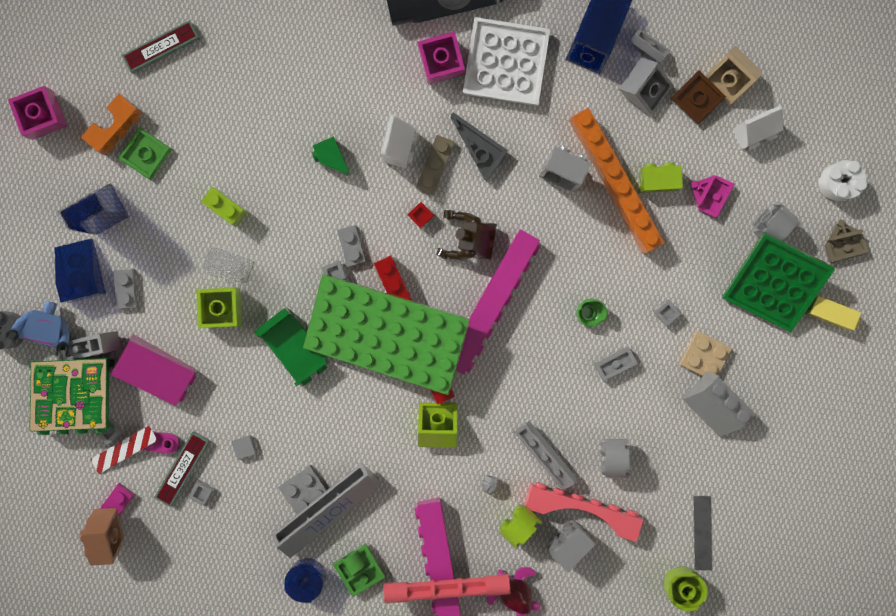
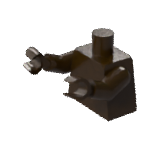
M445 210L443 219L452 220L455 218L459 221H466L456 231V238L459 240L458 248L461 251H447L438 248L436 255L442 259L449 257L450 259L460 261L473 257L491 260L497 224L481 222L479 217L471 213L460 211L455 213V210Z

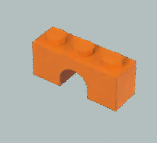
M118 94L106 107L113 114V124L109 128L103 129L101 126L92 123L81 136L91 147L103 155L113 151L117 141L127 135V130L131 125L139 121L142 114L136 106L121 94Z

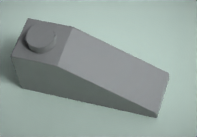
M118 331L71 340L68 345V356H65L66 351L62 350L64 360H75L121 350Z

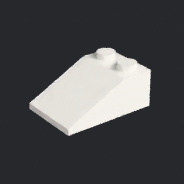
M390 115L381 155L385 163L407 168L408 163L412 164L414 153L411 150L412 146L417 144L419 134H416L415 127L394 115Z

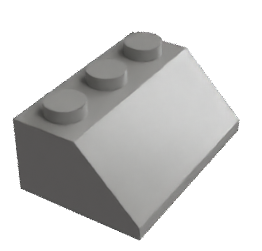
M710 371L682 398L719 437L742 429L755 416L753 411L719 376Z

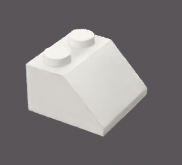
M781 105L733 128L742 149L749 147L751 150L760 146V141L764 139L769 142L778 137L777 133L783 131Z

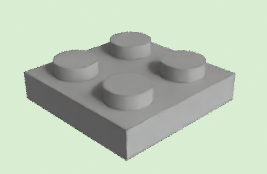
M311 465L278 487L296 514L328 490Z

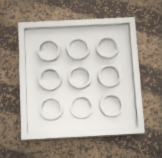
M475 17L462 95L538 106L550 29Z

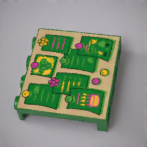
M114 359L31 361L29 432H37V435H50V431H56V435L69 434V430H75V434H86L90 429H94V433H107V429H114V426H109L110 367H114Z

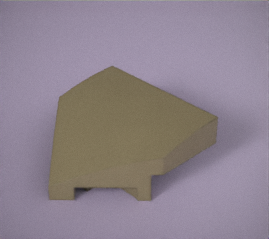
M840 219L824 245L829 263L868 254L869 249L863 234H861L863 230H857Z

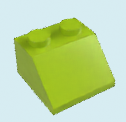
M419 403L418 447L457 448V403H440L438 405L437 403Z

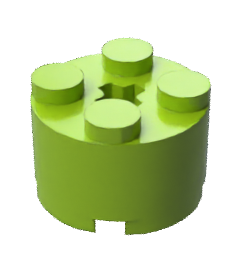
M521 504L512 511L513 517L510 520L506 518L499 526L501 530L499 533L516 550L519 548L518 543L523 545L537 530L535 527L536 523H542V520L526 505L522 506Z
M685 566L667 571L663 588L671 603L685 612L695 611L700 608V605L707 599L708 594L707 586L703 579L693 569Z

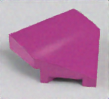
M715 175L700 181L691 182L699 211L717 219L734 183Z

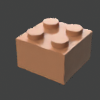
M117 508L93 509L90 517L87 518L84 529L80 533V541L83 542L85 548L84 555L88 558L89 566L114 564L124 540Z

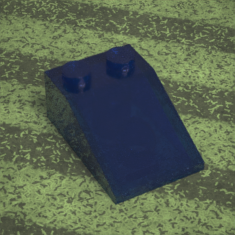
M92 238L54 247L55 282L60 303H71L106 294Z

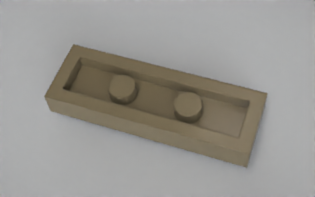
M436 135L416 189L434 196L455 141Z

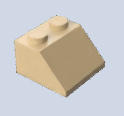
M734 46L706 77L726 96L723 100L730 106L757 81L763 72Z

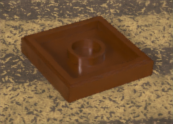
M698 70L675 93L671 100L696 125H699L726 96Z

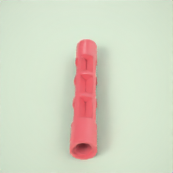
M488 575L479 578L430 580L414 583H384V603H401L424 599L436 600L437 598L450 597L463 598V596L506 595L510 594L509 575Z

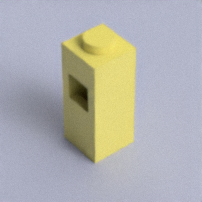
M816 296L804 313L845 330L854 331L861 321V312L820 296Z

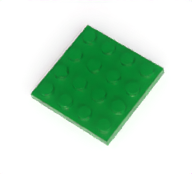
M763 232L722 297L792 332L835 271V267Z

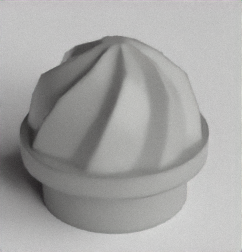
M486 475L485 480H482L483 490L489 495L496 493L501 487L499 484L501 479Z

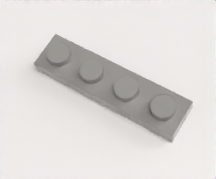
M530 420L514 431L562 490L576 484L578 478Z

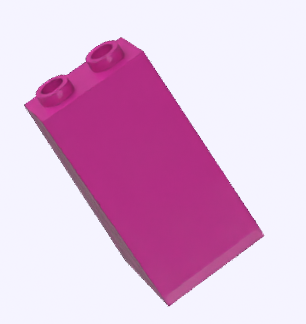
M134 334L111 373L112 376L175 406L179 401L183 402L187 394L185 391L188 384L192 385L197 376L194 374L195 368Z

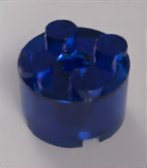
M304 558L296 561L291 566L284 580V591L291 599L300 603H310L320 595L326 581V574L322 564L315 559Z

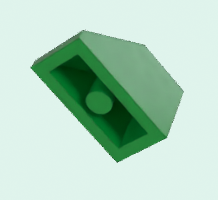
M334 136L312 145L314 149L312 155L316 163L320 162L323 167L346 176L351 175Z

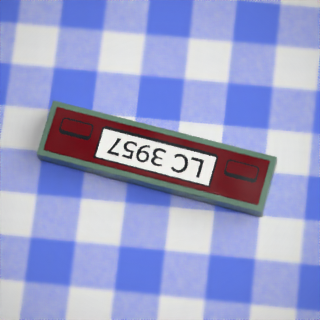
M189 20L123 54L122 57L133 74L200 38L192 22Z
M195 431L191 433L154 496L155 499L169 507L174 504L209 444V439Z

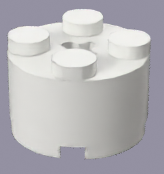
M843 160L834 163L822 171L818 181L819 189L823 196L836 202L854 198L867 187L865 171L857 161Z

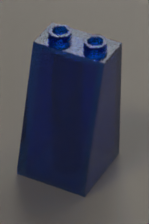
M590 0L565 60L601 74L611 55L632 0Z
M111 183L59 211L69 230L97 235L129 217Z

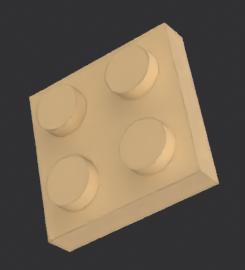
M696 331L679 365L702 377L708 371L718 376L732 348L700 331Z

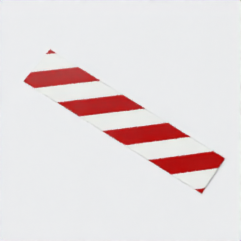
M147 426L90 460L97 473L100 474L156 442L157 439L150 426Z

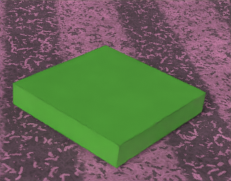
M139 127L118 159L147 179L152 180L173 149Z

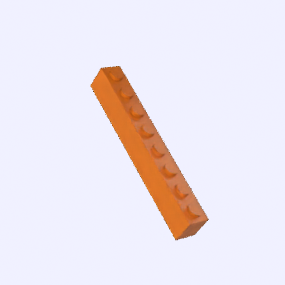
M589 107L572 116L569 120L570 125L643 254L664 244L663 239Z

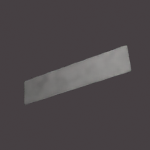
M694 496L695 570H712L711 496Z

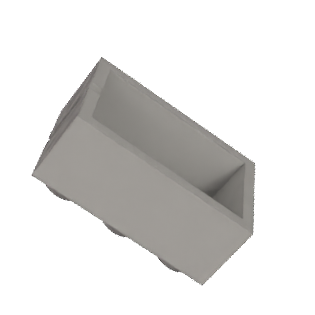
M555 146L539 177L555 184L558 176H561L562 178L558 186L575 192L582 185L592 163L588 162V158L578 154L575 156L571 154L570 150L564 146Z

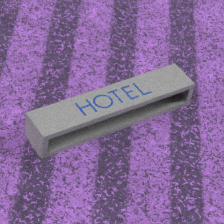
M363 463L358 465L272 534L276 548L289 558L293 557L380 487L374 473Z

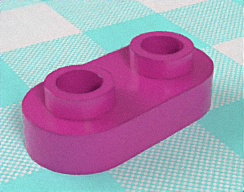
M153 431L157 441L143 448L151 452L173 453L179 449L181 442L176 434ZM167 441L171 442V447L166 445Z

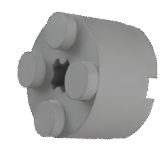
M776 202L772 204L774 208L771 210L766 208L753 223L755 229L752 228V231L759 238L763 232H766L786 242L788 240L787 236L792 231H795L801 223L781 202Z
M604 439V442H600L601 456H605V461H601V473L606 478H630L629 473L626 472L630 471L629 449L625 446V444H629L628 439Z

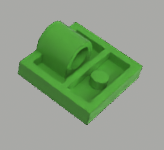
M367 543L333 563L352 597L386 577Z

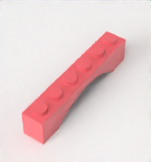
M536 482V484L530 483L524 505L531 511L546 514L560 509L585 510L606 521L618 537L637 542L643 519L639 516L638 512L630 509L627 512L620 510L621 507L609 504V506L602 505V501L593 498L589 501L583 499L584 496L577 493L569 495L560 488L555 487L552 490L547 488L546 484Z

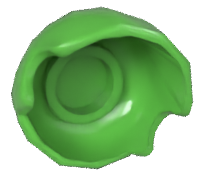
M585 299L577 307L576 316L579 322L586 327H597L602 321L607 319L608 310L605 304L598 299Z

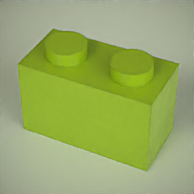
M674 162L664 163V166L656 167V164H645L639 170L640 193L679 191L683 189L682 165L675 166Z
M213 186L201 200V203L236 227L248 213V211Z

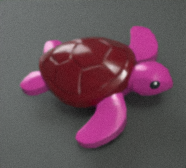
M530 567L518 568L513 579L509 575L510 594L487 596V603L492 605L497 597L501 596L503 604L508 609L517 612L516 616H525L531 609L533 611L540 609L539 603L532 601L530 586L523 581L527 577L534 576L535 571ZM498 570L497 575L508 573L504 570Z

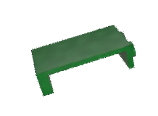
M283 308L254 331L258 338H263L296 381L294 383L295 386L300 384L305 386L312 380L310 376L315 372L319 375L327 369L326 364L329 361L323 354L303 348L307 332L288 308Z

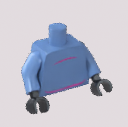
M45 301L42 311L33 309L32 312H26L17 319L11 330L6 333L4 340L6 341L8 337H13L14 341L12 344H16L19 337L20 339L55 347L56 355H58L60 350L66 351L65 356H68L70 332L67 322L62 320V317L54 315L57 304Z

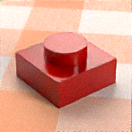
M422 202L407 214L420 229L434 217V214Z

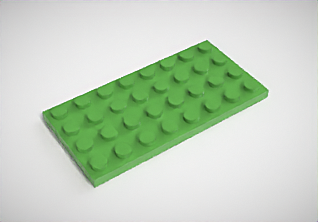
M322 274L303 348L448 395L470 319Z

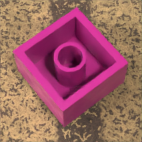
M455 32L417 42L428 85L465 75V67Z
M46 86L8 99L21 136L34 140L68 127L54 91Z

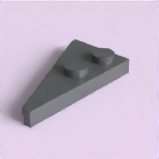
M453 112L450 118L483 179L487 182L508 150Z

